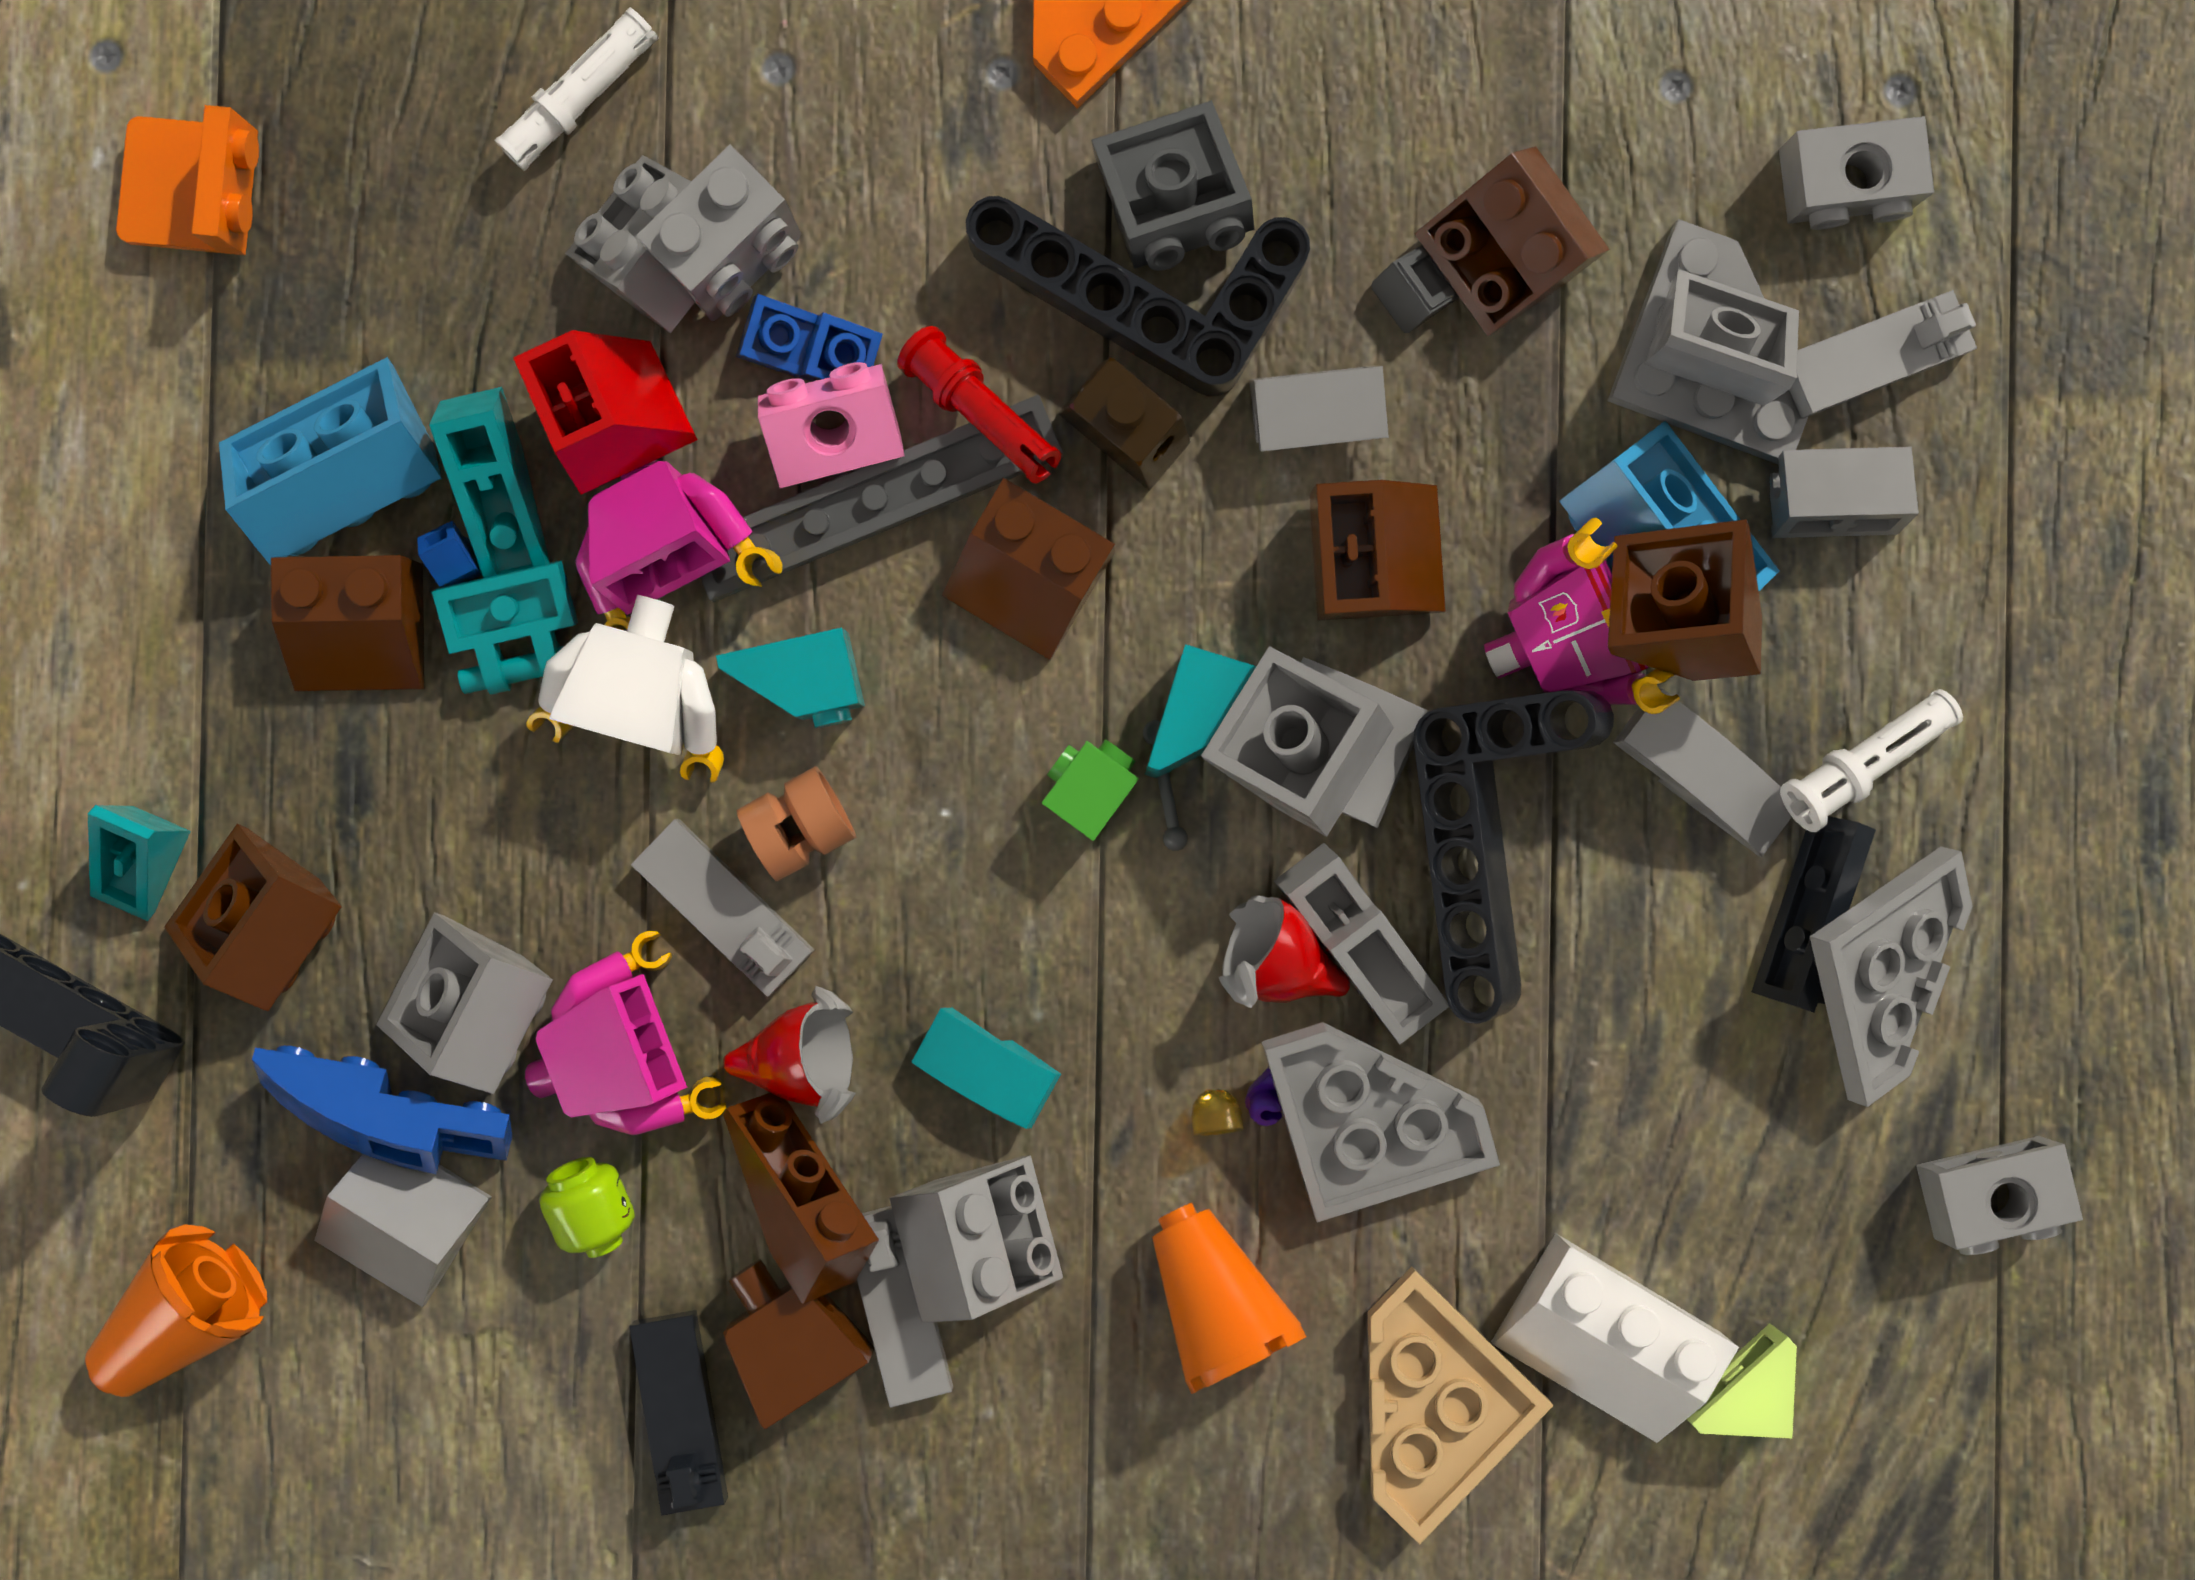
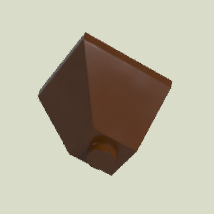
M1747 519L1614 536L1617 548L1613 552L1608 649L1612 655L1692 681L1761 674L1762 612L1750 526Z

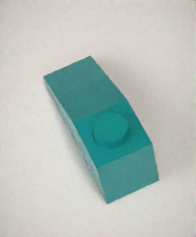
M493 388L440 401L429 426L483 578L549 564L548 552L522 444L503 388Z

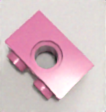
M861 362L846 364L831 371L829 378L805 383L803 379L784 380L770 386L767 389V394L758 396V419L780 488L904 457L901 432L882 364L867 367V364ZM827 410L839 412L846 418L841 426L829 430L818 427L812 421L817 414Z

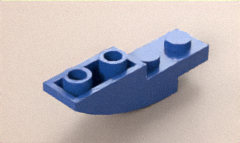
M287 1045L277 1047L276 1051L255 1048L252 1062L260 1084L282 1106L308 1126L355 1151L400 1167L437 1174L443 1151L507 1161L512 1141L510 1114L501 1113V1110L496 1106L478 1101L465 1102L462 1107L437 1103L434 1097L418 1091H402L398 1096L391 1095L392 1091L386 1069H382L375 1062L361 1057L347 1056L343 1057L341 1061L316 1058L308 1050Z

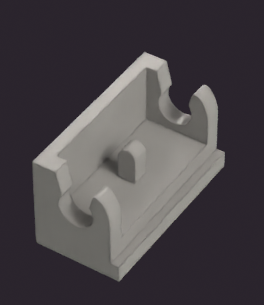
M1366 366L1249 379L1256 443H1259V450L1261 452L1389 438L1383 366Z
M1912 447L1783 450L1778 456L1779 473L1770 474L1772 538L1898 535L1919 514Z

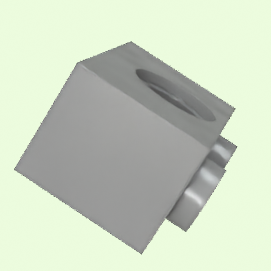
M1925 116L1800 130L1779 149L1788 224L1809 221L1810 229L1823 230L1845 225L1850 222L1849 217L1869 214L1873 215V222L1876 223L1897 221L1912 216L1913 209L1934 193ZM1846 165L1855 166L1864 173L1867 180L1866 189L1857 188L1849 182L1845 173Z
M2035 1136L1916 1165L1934 1239L1959 1250L1960 1254L1978 1255L1992 1252L2000 1247L1998 1240L2021 1235L2024 1240H2041L2055 1237L2062 1233L2060 1225L2083 1220L2065 1144L2051 1139ZM2006 1183L2009 1189L2008 1203L2002 1210L1993 1213L1991 1196L1997 1187Z

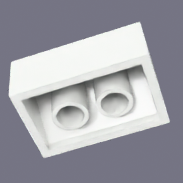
M1556 1233L1491 1341L1494 1346L1656 1443L1707 1403L1739 1348L1717 1329Z

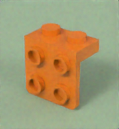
M205 105L203 122L143 116L132 118L127 124L116 226L119 238L131 245L246 255L248 231L251 228L253 217L251 198L254 169L259 158L258 130L231 107Z

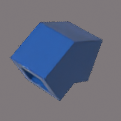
M453 520L417 538L418 556L439 587L444 588L469 582L482 575L469 539L461 534Z

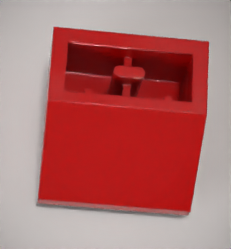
M571 330L513 357L551 446L581 495L698 440L651 341Z

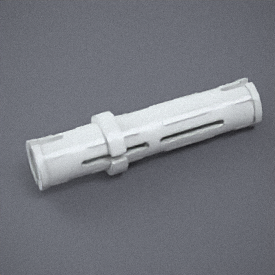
M629 7L614 25L557 82L555 81L546 91L540 88L532 96L534 103L512 126L494 141L517 166L525 171L552 141L554 142L563 132L569 135L577 127L575 120L629 68V65L659 39L658 35L651 30L652 27L643 17Z

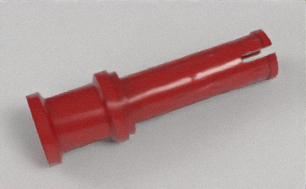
M936 326L924 327L906 341L897 359V367L904 375L920 379L933 392V401L942 410L960 412L1026 475L1029 481L1039 483L1051 475L1034 458V455L1041 461L1045 460L1056 469L1061 460V452L1055 446L1050 445L983 383L984 375L982 374V369L973 359H961L946 345L945 334Z

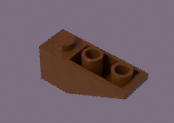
M767 1093L727 1107L723 1116L769 1252L802 1304L855 1282L879 1239L788 1101L772 1093Z

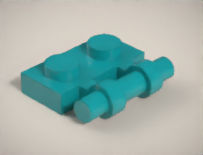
M562 561L432 591L449 654L475 649L479 665L458 670L459 685L464 694L487 689L489 694L493 695L510 691L513 683L543 677L547 661L564 647L558 643L554 630L574 626L578 623ZM531 636L535 650L534 653L505 659L501 653L500 642Z

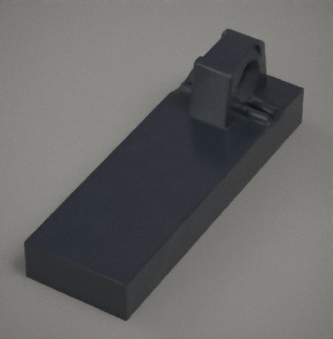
M1828 816L1827 825L1818 832L1805 831L1751 991L1752 993L1815 1013L1818 1003L1825 1004L1810 936L1850 909L1876 829L1860 822Z
M697 1310L635 1320L629 1328L657 1483L661 1516L724 1505L728 1499V1492Z

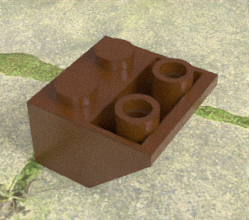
M1536 146L1512 152L1414 233L1487 336L1494 334L1557 291L1610 250Z
M1390 480L1336 482L1315 485L1309 497L1318 621L1446 612L1437 485Z

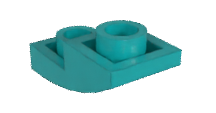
M952 1007L940 1008L911 1062L969 1100L1025 1129L1033 1127L1061 1076L1060 1072L1013 1040H999Z

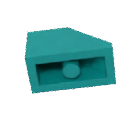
M842 627L716 655L719 669L793 716L802 720L813 718L815 728L852 721L850 710L865 706L850 636Z
M1185 644L1144 775L1158 778L1202 755L1256 666Z

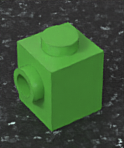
M1106 739L1099 748L1086 741L1080 751L1068 745L1047 774L1056 784L1042 801V804L1094 841L1139 780L1138 777L1129 772L1136 761Z

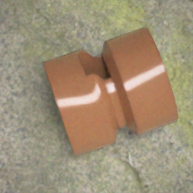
M817 766L784 783V795L779 798L771 793H766L737 809V816L747 839L765 869L776 882L809 865L810 853L815 850L826 855L857 838L842 804ZM790 815H792L802 832L792 837L782 822Z

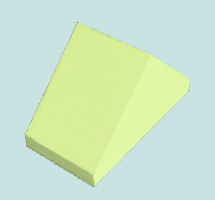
M1769 1323L1734 1355L1707 1403L1686 1420L1700 1434L1792 1439L1797 1346L1788 1336Z

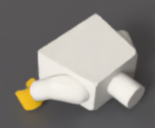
M637 595L627 631L595 623L590 632L577 634L547 661L538 698L540 706L526 721V726L530 731L535 732L544 723L545 719H548L556 730L553 738L555 743L559 742L573 726L680 756L685 746L687 753L680 767L681 777L685 780H690L695 762H700L709 767L711 771L710 782L714 783L717 781L724 762L723 751L716 745V711L704 670L693 661L692 651L664 642L674 605Z

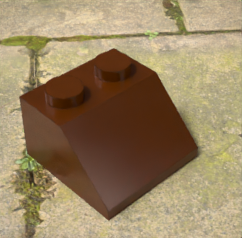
M1003 478L970 533L942 593V597L1051 661L1115 554V543Z
M401 555L271 557L272 625L294 691L425 689L422 563Z
M237 823L164 928L202 984L268 1012L280 994L286 992L293 985L297 978L299 967L315 944L329 934L334 925L336 915L342 906L319 878L251 830Z

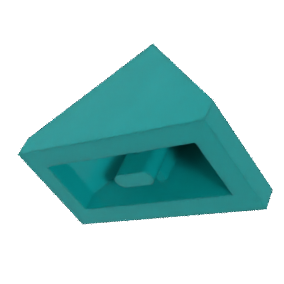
M95 805L88 813L90 896L148 921L156 912L191 831L135 806Z

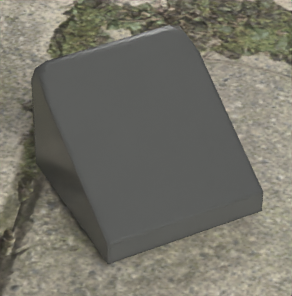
M1423 245L1392 262L1371 284L1374 293L1404 333H1410L1460 298Z

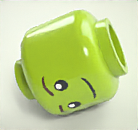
M582 1157L563 1164L546 1178L548 1185L539 1198L540 1208L553 1238L561 1250L569 1253L586 1252L589 1258H596L610 1253L622 1244L623 1238L621 1234L630 1227L635 1213L619 1173L614 1166L604 1162L596 1163L592 1157Z

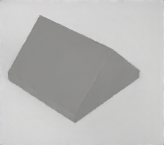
M1678 269L1672 280L1644 364L1765 406L1790 390L1797 378L1799 310Z
M362 1154L328 1194L314 1241L423 1307L427 1304L492 1196L440 1164L437 1174L400 1167Z

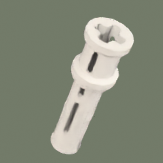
M1938 689L1929 694L1928 698L1886 724L1882 729L1850 751L1846 749L1831 751L1823 758L1821 767L1802 780L1790 779L1780 787V795L1787 811L1804 829L1810 832H1818L1827 825L1828 816L1848 802L1860 803L1867 798L1872 790L1874 780L1903 760L1911 757L1916 751L1949 728L1963 721V714L1959 704L1949 693ZM1914 729V731H1913L1912 733H1910V734L1907 735L1905 738H1903L1902 740H1900L1899 742H1897L1896 744H1894L1893 746H1891L1889 749L1886 750V748H1887L1889 745H1891L1892 743H1894L1895 741H1897L1899 738H1901L1902 736H1904L1905 734H1907L1908 732H1910L1911 730Z

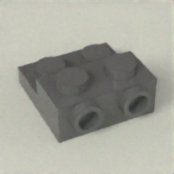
M1212 100L1091 140L1095 159L1113 204L1115 220L1134 269L1148 265L1152 270H1167L1179 264L1185 252L1209 245L1211 249L1216 251L1228 250L1237 246L1244 239L1246 232L1255 230L1252 198Z

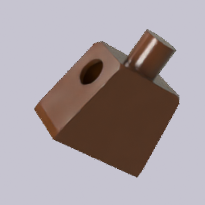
M761 1259L750 1264L728 1280L747 1311L730 1322L723 1332L724 1339L758 1421L764 1430L869 1363L874 1347L827 1294L802 1304L790 1283L781 1289L778 1287Z

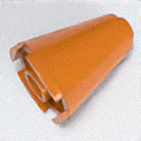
M1189 1203L1158 1219L1162 1231L1152 1236L1185 1382L1191 1394L1204 1387L1211 1386L1271 1356L1274 1352L1286 1346L1289 1347L1307 1337L1299 1320L1210 1209L1197 1213L1193 1203Z
M184 1224L165 1233L150 1251L86 1353L85 1362L92 1383L99 1390L119 1397L132 1396L240 1339L255 1329L264 1317L259 1316L260 1308L267 1303V1290L259 1271L245 1252L234 1243L224 1250L209 1240L216 1232L204 1226Z

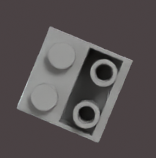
M642 155L635 164L628 166L620 173L614 183V192L600 210L587 217L580 224L574 236V243L565 254L645 317L671 333L695 301L686 288L639 242L636 235L691 181Z
M1031 1155L939 1178L889 1198L922 1323L973 1320L1063 1278Z

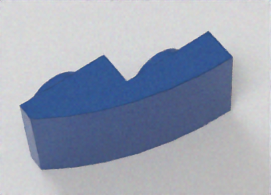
M757 294L753 297L736 357L813 382L829 378L831 371L846 364L861 362L867 364V367L874 366L883 333L824 312L816 315Z

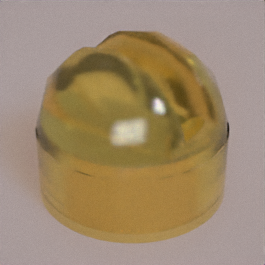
M1208 1089L1197 1096L1193 1103L1191 1114L1193 1136L1222 1135L1244 1130L1242 1110L1237 1098L1229 1091Z

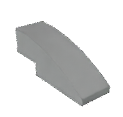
M1660 689L1665 695L1672 696L1664 689ZM1680 701L1658 714L1647 713L1639 707L1613 741L1615 745L1660 777L1658 782L1759 857H1763L1792 818L1780 795L1781 786L1728 739Z
M1325 843L1321 844L1274 880L1290 904L1304 916L1317 940L1337 966L1348 976L1350 983L1399 1045L1449 1007L1446 999L1382 911L1372 903L1340 857Z

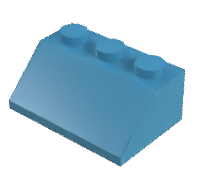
M388 357L219 442L225 510L269 565H271V557L301 555L312 549L319 540L344 527L361 525L370 519L376 511L401 498L418 496L431 483L441 479L434 444Z
M1666 420L1559 500L1567 511L1569 520L1576 531L1591 518L1600 519L1602 525L1590 536L1596 544L1604 547L1614 542V536L1741 520ZM1751 534L1758 591H1760L1780 570ZM1613 552L1606 558L1611 572L1613 568Z

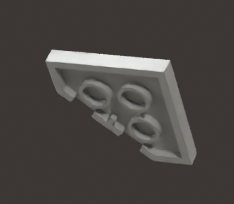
M1678 219L1671 227L1607 401L1662 422L1666 420L1670 425L1779 465L1778 456L1783 450L1797 449L1808 417L1801 419L1789 390L1763 406L1644 364L1672 280L1678 269L1764 298L1737 240Z
M1939 847L1810 936L1847 1100L1868 1107L1908 1078L1912 1073L1919 1051L1910 1048V1044L1922 1012L1933 1015L1950 966L1941 963L1953 928L1964 931L1973 907L1961 851Z
M1324 1022L1261 1041L1312 1212L1317 1223L1500 1165L1485 1109L1478 1098Z

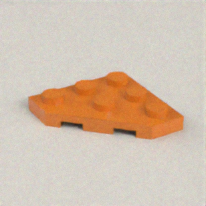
M1034 0V65L1078 109L1189 0Z

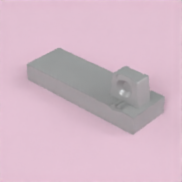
M1954 290L1799 349L1797 352V378L1789 391L1801 419L1956 359L1977 349L1970 329L1974 328L1976 323L1968 304L1959 305Z
M674 819L631 864L767 997L771 996L815 951L680 819Z
M888 1206L862 1213L879 1241L860 1272L857 1281L889 1407L950 1393L953 1389V1383L937 1322L922 1323L892 1207Z

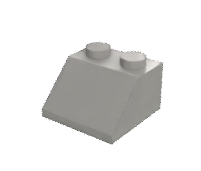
M1269 646L1201 757L1274 808L1327 837L1394 727L1378 703Z
M434 912L376 1025L429 1075L494 1094L504 1074L512 1067L517 1049L532 1019L542 1009L546 999V992L553 979L524 956L444 915Z

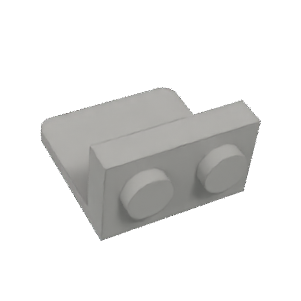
M729 144L636 237L686 288L701 311L711 321H715L723 314L726 317H730L737 313L753 294L751 286L768 269L772 273L777 272L794 257L799 247L796 242L799 240L801 232L786 200Z

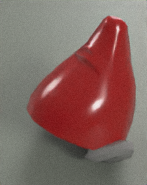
M1258 895L1250 897L1247 902L1240 904L1229 914L1236 922V925L1230 937L1222 964V976L1218 978L1235 1002L1252 1008L1257 1000L1287 1003L1304 997H1342L1348 993L1350 979L1323 952L1308 922L1292 905L1279 898H1267Z
M815 986L811 994L814 1002L787 1010L776 1017L751 1040L727 1053L723 1058V1067L730 1075L755 1084L773 1095L792 1102L817 1107L815 1115L818 1117L819 1123L822 1124L836 1118L856 1094L848 1090L852 1074L853 1053L849 1029L845 1020L853 1011L832 991Z

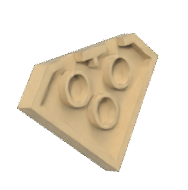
M1412 1266L1368 1311L1371 1495L1411 1537L1421 1544L1554 1405Z

